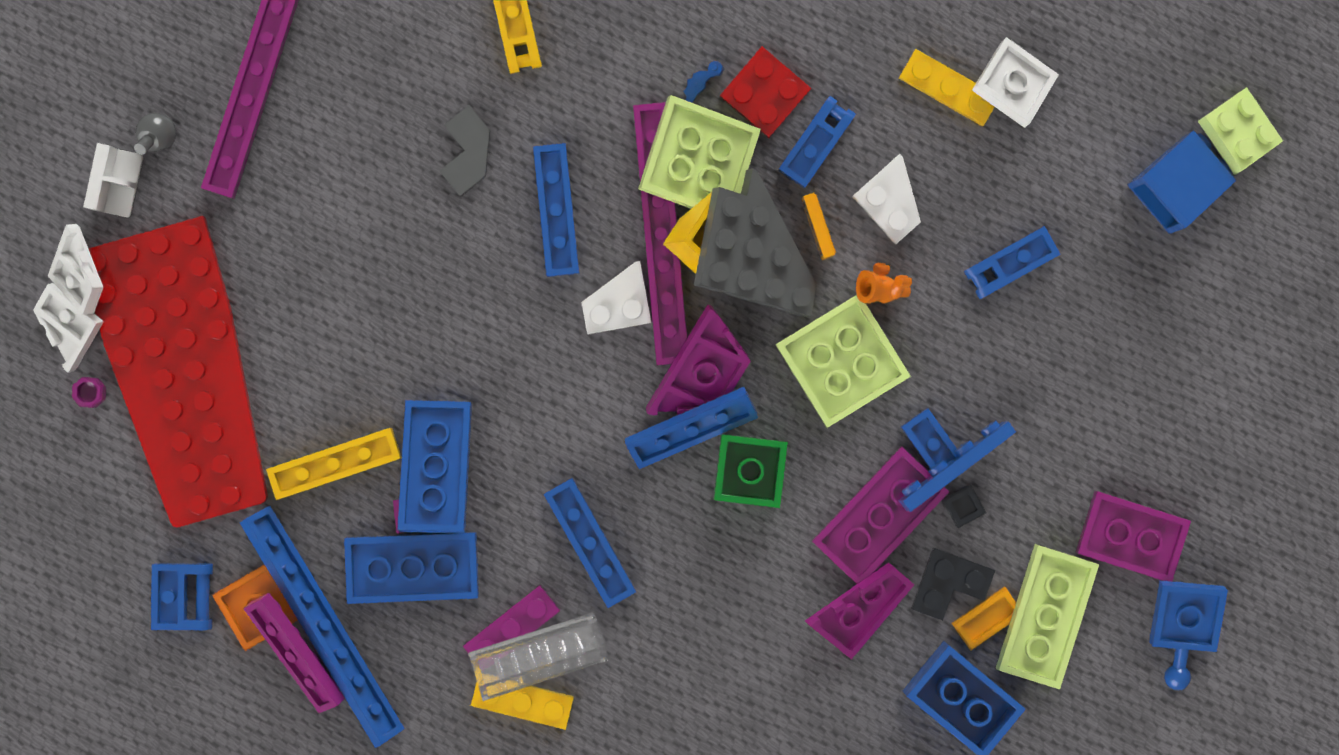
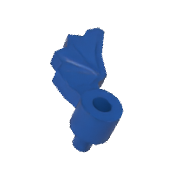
M711 62L708 66V71L693 73V77L687 80V87L683 91L687 96L686 101L693 103L696 97L706 88V82L710 78L720 76L723 73L724 67L720 62Z

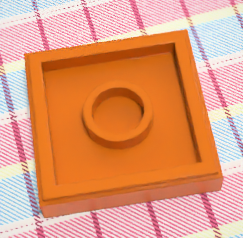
M265 565L212 595L244 651L265 640L243 609L251 601L270 593L273 599L280 604L283 613L291 624L298 621Z

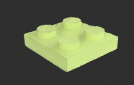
M1247 87L1198 120V123L1234 175L1246 169L1283 142Z

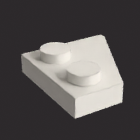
M900 154L852 196L895 245L921 223L904 159Z

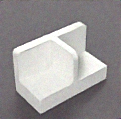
M97 143L83 207L117 216L130 217L143 155Z

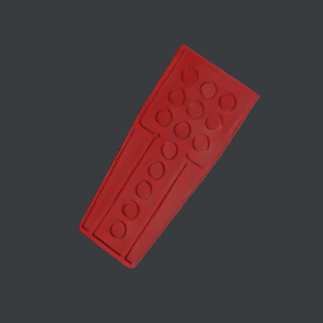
M205 216L88 248L103 285L101 296L94 311L95 315L104 321L99 329L103 344L171 525L178 528L265 503L268 499L233 314Z

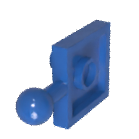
M1159 581L1149 642L1152 647L1175 648L1173 665L1166 670L1164 676L1166 684L1171 689L1183 690L1191 681V674L1186 668L1189 650L1217 652L1228 593L1224 586Z

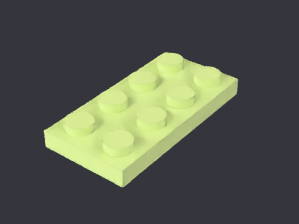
M1037 544L1034 545L996 665L997 670L1053 688H1061L1099 564Z

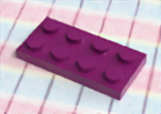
M900 446L811 541L858 584L870 576L949 491L943 487L912 512L906 511L898 501L905 496L902 490L916 480L921 484L931 475L914 457Z

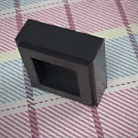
M971 484L942 499L956 528H960L986 514Z

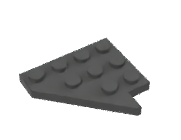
M746 170L741 194L721 187L713 188L694 285L801 317H811L817 285L757 170Z

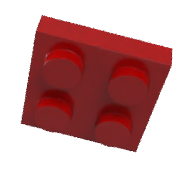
M761 46L720 94V98L754 127L761 129L760 132L769 139L807 95L811 87Z

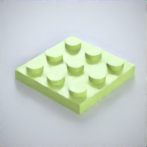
M670 95L667 98L638 189L691 209L709 195L713 188L721 187L741 194L745 172L749 168L761 129Z
M857 295L776 344L777 349L826 428L911 377L866 303L859 301Z

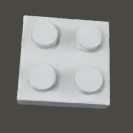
M1006 37L996 49L972 91L1025 128L1031 123L1059 74Z

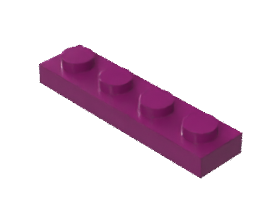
M270 593L251 601L243 608L318 713L338 706L345 699L336 682L327 674L320 664L318 657L309 649L298 629L291 624L283 613L280 604L273 599Z

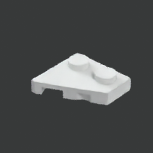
M77 224L66 225L48 277L82 315L94 314L103 285L80 227Z
M640 261L634 262L581 302L587 335L651 323Z
M54 283L47 284L33 311L40 324L45 327L46 336L52 347L58 346L66 361L62 364L64 370L70 373L75 371L81 363L104 321L95 314L82 315Z

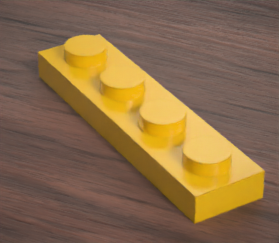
M387 428L268 468L266 471L275 498L279 500L402 459L393 429Z

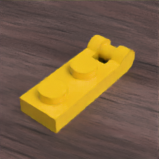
M493 0L510 74L520 72V68L532 66V69L542 67L527 0ZM527 44L528 53L516 56L514 47Z

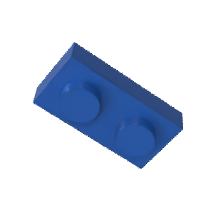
M926 408L901 426V429L929 469L942 460L948 463L957 456L954 452L957 448L929 408Z

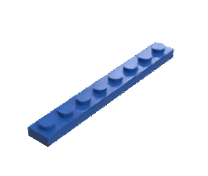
M271 506L240 522V525L374 747L376 748L404 730V726Z

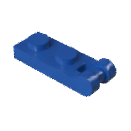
M831 96L825 101L778 169L779 172L804 189L856 116V113L850 109L846 111L837 105L838 101ZM828 115L839 121L835 128L824 121Z
M1043 226L968 268L964 273L968 280H973L977 288L975 292L980 300L1061 254L1046 227ZM989 268L992 269L997 278L990 283L983 274V271Z

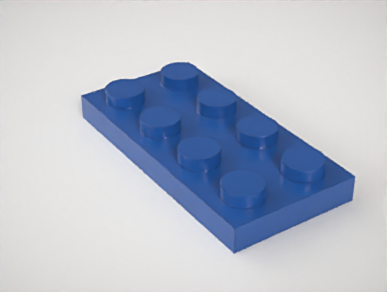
M405 400L397 529L399 532L465 533L472 416L471 402Z
M476 532L344 538L347 604L479 598Z

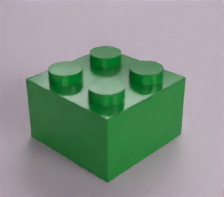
M721 434L713 499L716 501L780 508L788 442Z

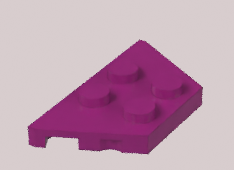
M707 304L647 404V414L657 415L658 412H676L679 415L726 395L734 390L750 364L751 360L748 354L711 305Z

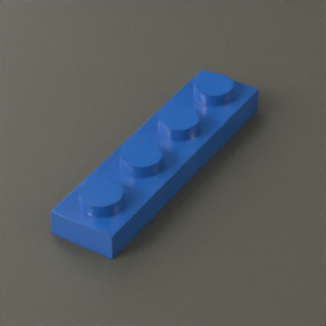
M566 143L533 146L546 276L580 274Z
M742 387L626 437L625 444L636 465L641 469L758 418V415L745 387Z
M996 420L980 431L983 437L975 443L969 440L954 451L957 455L948 463L942 460L928 471L931 475L921 484L916 480L904 488L902 493L905 496L898 500L904 509L912 512L1016 433L1009 421L1001 422L1000 424Z
M571 478L544 494L546 500L607 608L636 593L635 587L574 479Z

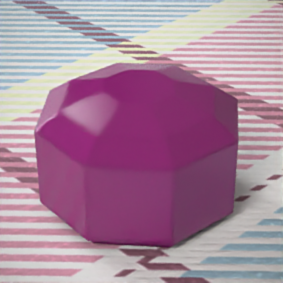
M81 377L72 386V398L79 407L97 408L106 400V386L99 378Z

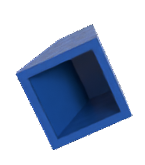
M1194 130L1182 137L1127 184L1169 234L1189 226L1236 181L1224 159H1218L1210 150L1212 145L1204 135L1197 134Z

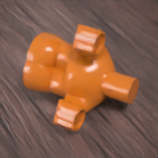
M876 263L873 266V272L863 270L858 275L856 294L859 301L866 304L876 301L888 303L899 297L907 298L911 293L912 278L907 275H898L894 280L886 276L890 272L889 265Z

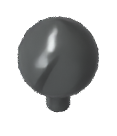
M149 113L143 116L136 126L135 133L138 142L134 145V150L136 153L144 155L147 151L157 152L171 147L176 139V128L172 120L161 113Z

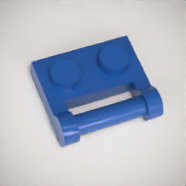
M212 563L152 564L151 630L212 629L213 619H209L210 574H213ZM188 574H196V619H187Z

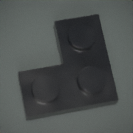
M932 548L911 609L943 621L954 590L985 601L996 570Z

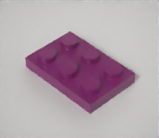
M1094 491L1075 553L1159 580L1172 582L1191 521Z

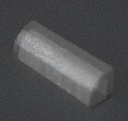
M594 612L468 653L483 701L608 660L606 645Z

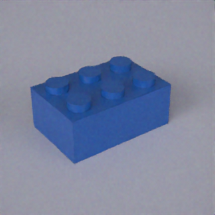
M945 641L940 644L902 690L910 700L977 755H989L1026 710Z

